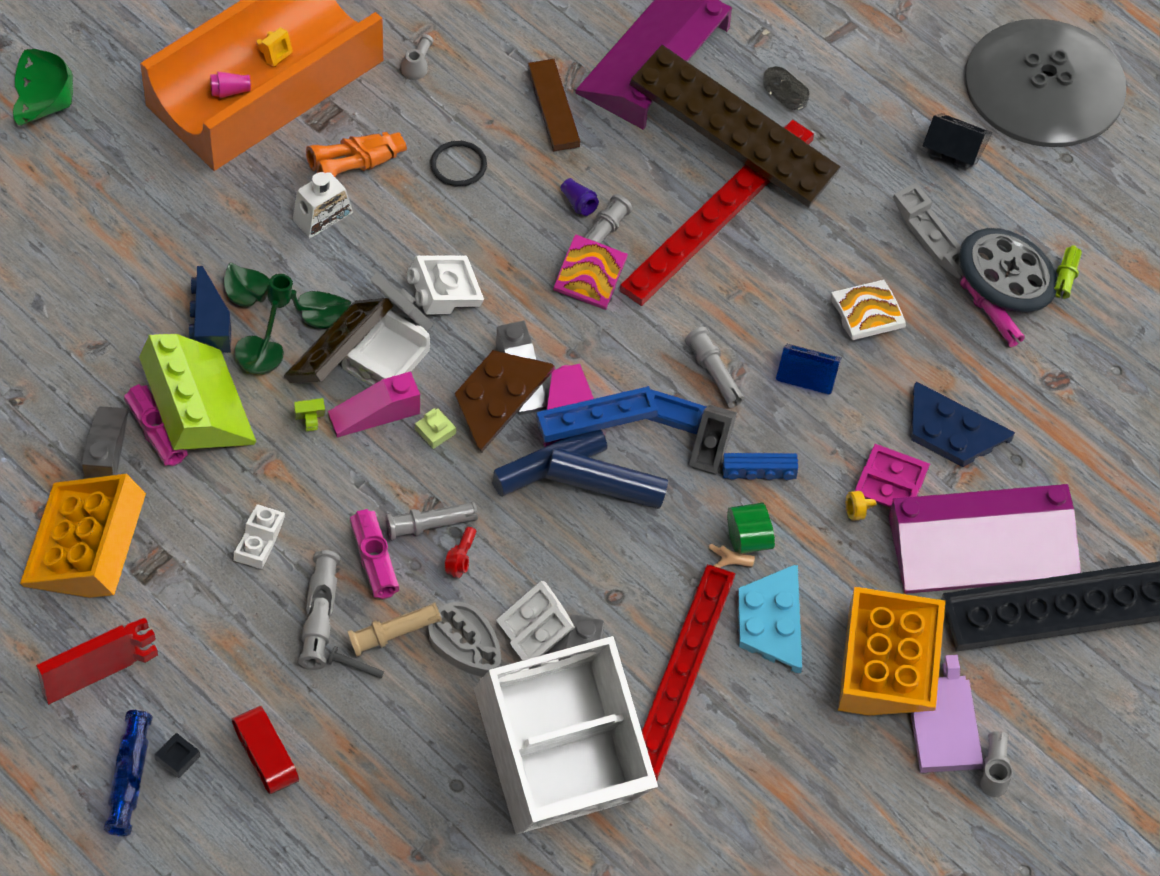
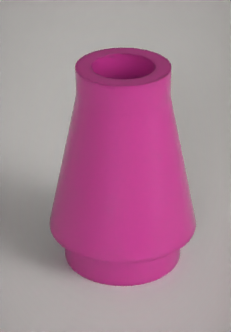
M217 71V74H210L211 95L218 96L221 99L243 92H250V75Z

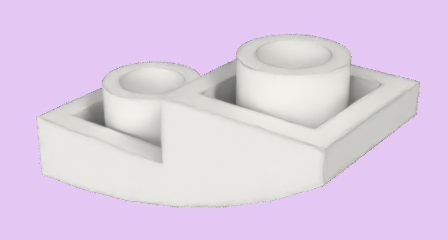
M257 504L246 523L245 534L234 551L233 561L262 569L277 539L285 513Z

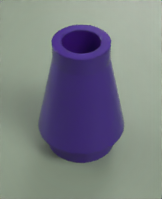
M572 178L566 179L561 184L560 190L565 194L577 214L588 216L597 209L599 200L594 191L575 182Z

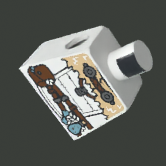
M328 172L314 174L310 183L299 188L296 193L293 221L309 239L353 213L346 189Z

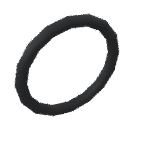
M463 140L442 144L434 151L430 160L431 170L436 178L452 186H467L475 183L484 175L487 169V158L482 149L473 143ZM463 146L471 148L479 155L482 166L474 177L455 181L444 177L438 171L436 166L438 155L447 148Z

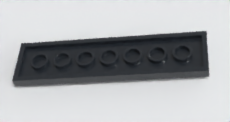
M1160 561L943 593L941 600H945V614L956 651L1160 621Z

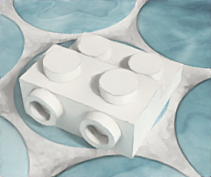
M416 256L411 267L408 268L407 281L409 284H414L416 288V304L419 307H423L425 314H451L455 307H480L484 301L467 256Z

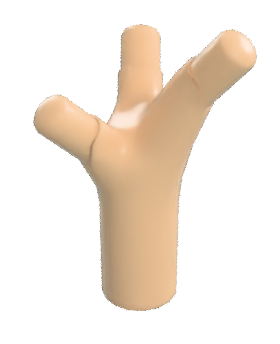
M713 544L709 545V549L722 558L714 565L715 567L721 568L732 564L753 567L755 556L739 554L738 552L730 551L725 546L719 548Z

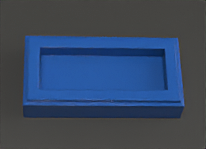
M651 389L658 408V415L648 418V420L697 435L703 412L707 406Z

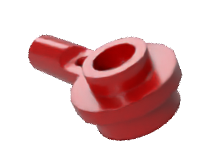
M466 527L459 545L451 548L446 555L445 571L454 578H461L463 573L468 571L469 557L466 554L477 533L475 528Z

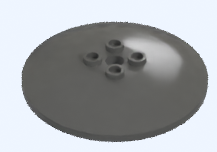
M1049 19L1019 20L992 30L973 48L965 74L969 98L986 122L1015 140L1042 147L1073 146L1090 141L1104 133L1119 117L1127 90L1121 64L1102 41L1079 27ZM1049 71L1053 73L1054 76L1048 77L1046 74L1042 72Z

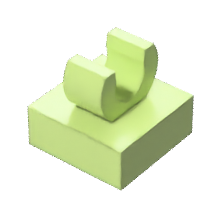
M432 409L424 415V418L415 423V430L433 449L456 434V427L439 409Z

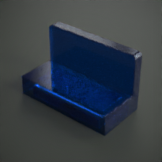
M786 343L783 348L776 380L817 392L831 394L842 357Z

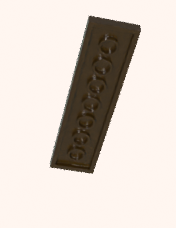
M661 45L631 78L630 86L808 208L839 172L841 166L664 45Z

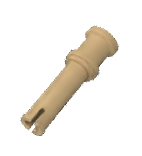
M434 602L431 605L383 623L373 621L369 627L355 632L352 630L347 632L355 654L359 657L363 651L377 646L383 648L388 644L387 641L440 622L442 618Z

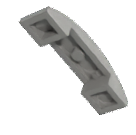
M914 183L895 193L893 198L901 215L924 249L953 276L959 279L964 277L959 259L961 245L930 209L933 202L917 183Z

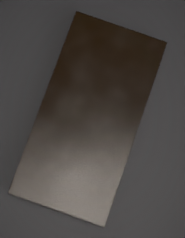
M389 298L354 301L285 373L284 376L288 382H322L394 306Z

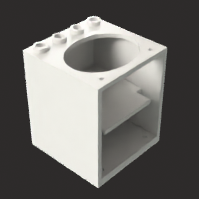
M613 636L491 669L484 677L480 678L479 683L474 687L516 835L636 801L658 787ZM570 656V658L559 661L561 658ZM539 664L541 665V667H537V668H533V669H530V670H529V667L536 666V665H539Z

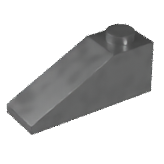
M525 320L497 326L496 347L499 352L536 360L533 343ZM543 385L518 411L519 415L547 410Z
M98 407L86 440L82 467L85 479L117 475L129 412L128 408Z

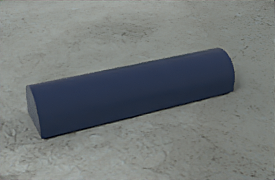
M602 430L567 437L495 469L492 480L494 488L503 497L545 478L553 448L589 458L606 451L607 442Z
M553 448L551 451L545 477L660 509L668 486V479L557 448Z

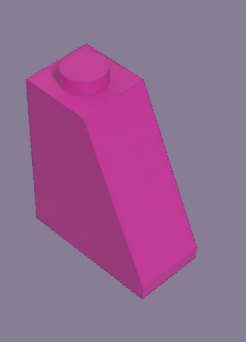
M580 363L571 366L564 365L552 372L547 410L594 399ZM562 439L545 442L543 445L546 447Z

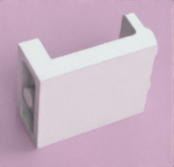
M389 310L363 340L342 360V369L370 386L382 379L410 372L430 351V335L423 327L414 325L405 320L398 312Z

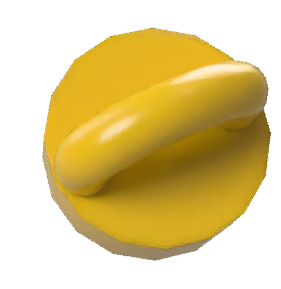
M861 491L848 492L845 501L848 517L852 521L864 520L867 509L874 507L876 500L865 499Z

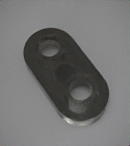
M778 66L770 67L764 72L763 87L785 107L791 110H800L807 106L810 94L809 89L790 72Z

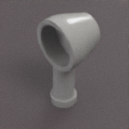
M421 35L417 49L407 51L402 59L401 73L407 79L418 80L427 74L428 64L425 55L434 41L430 35Z

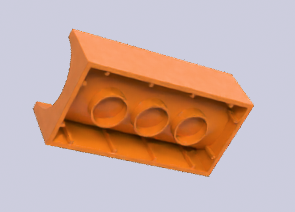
M240 0L140 63L145 104L194 153L215 171L383 62V18L374 12L358 23L346 14L335 0ZM281 27L288 31L293 52L273 67L266 63L264 53L258 48L257 40L261 39L263 41L268 37L267 32H274ZM217 71L250 75L251 91L219 99L218 96L211 95L210 74H217Z

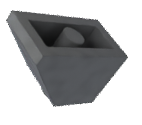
M710 404L705 408L689 466L715 474L718 473L731 437L737 412Z

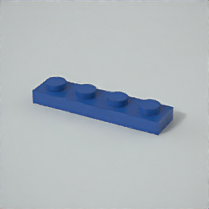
M647 386L536 412V420L545 443L656 417L658 415V408L650 387Z

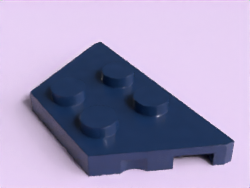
M917 381L914 384L911 441L964 467L974 462L975 458L991 453L993 448L1001 443L1006 442L1008 444L1013 440L1015 432Z

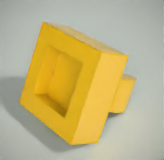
M281 27L274 32H267L268 37L263 41L261 39L257 40L258 48L264 53L266 63L273 67L293 52L288 31Z

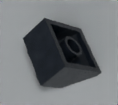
M940 113L933 116L922 146L928 148L927 153L932 156L943 158L946 155L954 158V164L968 168L969 164L974 166L978 163L991 138L992 132Z

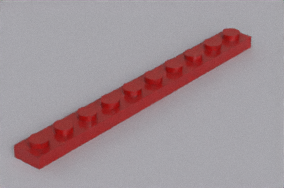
M791 120L784 127L807 144L813 141L814 133L794 120ZM747 165L743 166L620 284V292L640 306H643L770 181Z

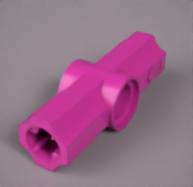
M138 384L130 388L128 393L124 395V400L143 429L145 439L152 444L165 466H175L181 463L184 457L188 455L187 449L173 450L154 396L147 385L142 386Z
M368 509L357 511L356 514L350 517V524L361 555V565L366 571L373 596L381 599L392 597L393 594L399 591V585L388 554L387 542L383 538L375 511H369ZM374 552L379 553L378 555H370V553Z

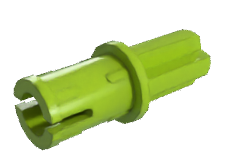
M1075 245L1066 248L1062 263L1056 270L1058 277L1054 289L1058 298L1061 297L1062 291H1064L1063 299L1070 297L1073 281L1079 274L1077 268L1082 251Z

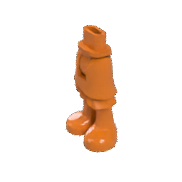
M382 132V135L350 136L349 139L343 138L340 141L341 144L310 145L306 147V157L312 171L317 170V173L328 172L335 177L351 169L371 170L391 158H396L397 153L407 150V146L400 132L390 135L388 132Z

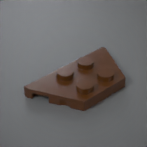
M492 350L455 392L457 402L479 451L483 452L551 375L555 370V366L552 363Z

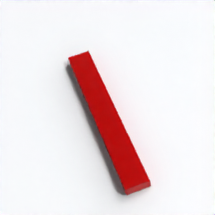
M709 564L705 568L642 729L656 781L659 778L735 580L736 573Z

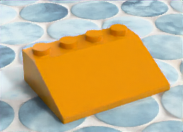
M127 473L53 483L20 584L27 588L88 598L114 595L146 493Z
M854 587L849 605L838 711L868 716L935 711L945 600Z

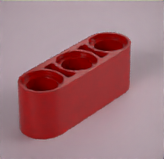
M262 706L253 708L231 719L244 750L269 794L299 782L296 768Z

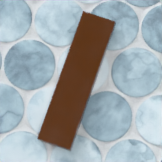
M555 59L528 63V71L553 152L580 147V138Z

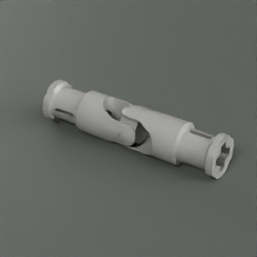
M330 550L317 551L313 556V561L316 563L315 572L310 577L306 611L309 617L303 625L302 641L304 646L303 652L298 658V663L310 670L322 669L326 666L324 651L325 646L329 643L331 631L329 619L333 613L337 588L335 573L336 566L340 564L341 560L339 555Z

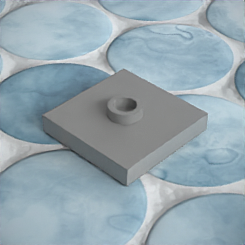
M378 273L370 279L371 283L380 292L389 298L392 303L417 325L423 327L426 331L432 327L434 323L412 304L416 299L405 289L399 292Z

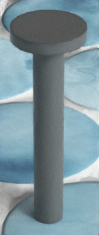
M336 646L332 649L328 659L329 664L336 660L376 677H383L384 671L337 653L338 647Z

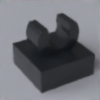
M175 733L155 753V760L178 778L201 757L200 751L178 733Z

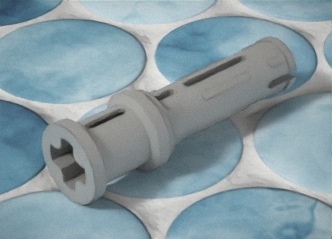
M619 194L612 195L610 204L605 210H601L597 214L596 223L584 238L601 244L610 232H614L619 228V222L623 217L632 212L631 203Z
M699 327L691 331L686 336L685 342L696 353V361L699 365L706 367L726 400L728 407H735L733 401L737 406L745 400V397L720 359L721 350L712 343L709 338V330L706 327Z
M472 501L470 503L423 512L411 509L410 513L395 516L389 513L385 515L387 533L391 541L395 540L397 536L412 533L418 536L425 529L472 520L476 521L478 520V515L475 513H478L475 502Z

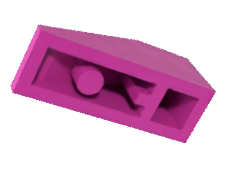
M411 371L382 379L329 410L328 416L338 438L420 414V392Z

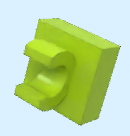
M324 398L294 402L295 420L305 419L306 432L318 430L317 417L325 416Z

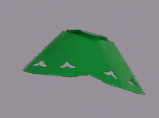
M26 49L23 51L15 74V88L19 98L14 104L13 117L18 125L21 126L69 108L72 104L74 75L61 57L39 49ZM28 58H30L33 64L25 68ZM24 78L30 81L26 87H24ZM25 104L26 107H28L29 109L22 112V110L24 109L23 105Z

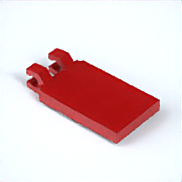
M146 618L129 623L125 628L123 625H120L37 664L42 693L48 705L133 665L137 660L146 663L158 656L155 644L147 650H140V647L143 648L156 640L152 629L143 635L137 634L139 631H145L149 628Z

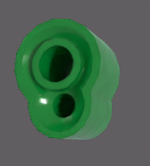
M763 502L728 508V530L735 552L745 554L774 549L775 536L773 525L766 505Z

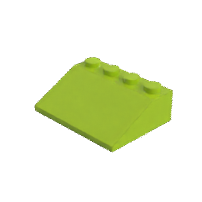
M179 334L149 335L139 359L173 450L255 445V436L221 350Z

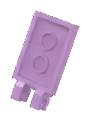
M946 655L944 658L945 662L942 664L944 677H939L935 711L911 712L920 773L982 769L984 764L970 682L966 680L965 676H960L958 655Z

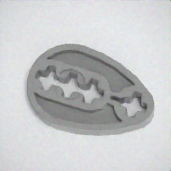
M452 602L438 608L441 618L445 617L447 620L453 618V626L456 629L463 627V636L467 640L473 638V644L470 645L468 642L462 644L461 634L458 632L452 634L451 624L448 622L442 624V621L428 625L429 642L435 652L455 667L482 677L489 670L501 667L500 645L489 621L476 607L464 602ZM482 658L486 660L493 659V665L489 663L482 665Z

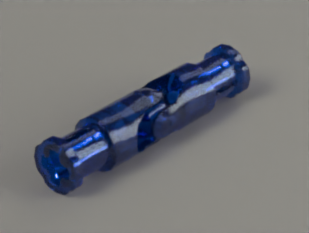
M129 710L125 715L126 729L125 734L120 738L115 772L108 805L110 806L109 818L105 821L104 831L111 835L128 836L132 831V825L130 824L132 812L137 808L141 778L149 744L146 738L148 726L151 725L153 716L146 711Z

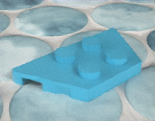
M798 565L790 566L738 588L739 647L751 653H758L764 659L773 663L778 660L792 667L791 671L795 673H801Z

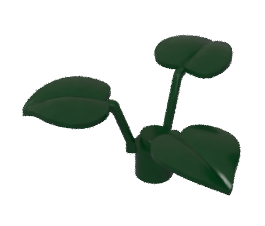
M232 262L228 264L225 272L224 289L230 301L239 306L249 307L257 300L264 302L268 297L272 305L264 340L258 336H246L241 338L235 347L237 362L245 371L253 374L271 372L283 360V347L279 343L269 342L277 308L285 307L292 299L296 310L303 311L302 319L305 323L316 328H329L351 306V301L321 291L305 292L299 296L298 300L296 297L297 291L292 290L293 281L285 274H275L269 279L259 271L243 268Z

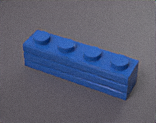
M724 453L722 462L723 478L732 480L737 478L749 480L797 479V453Z

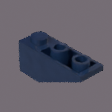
M197 266V277H191V294H196V301H190V317L195 318V324H189V338L220 349L222 353H231L232 328L230 312L204 267Z

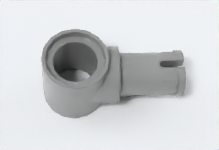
M994 731L988 734V757L985 758L980 786L988 796L999 797L1007 791L1013 769L1010 765V760L1007 758L1009 736L1007 733L1001 732V738L998 741V731ZM991 775H997L1001 777L1002 780H996L992 778Z

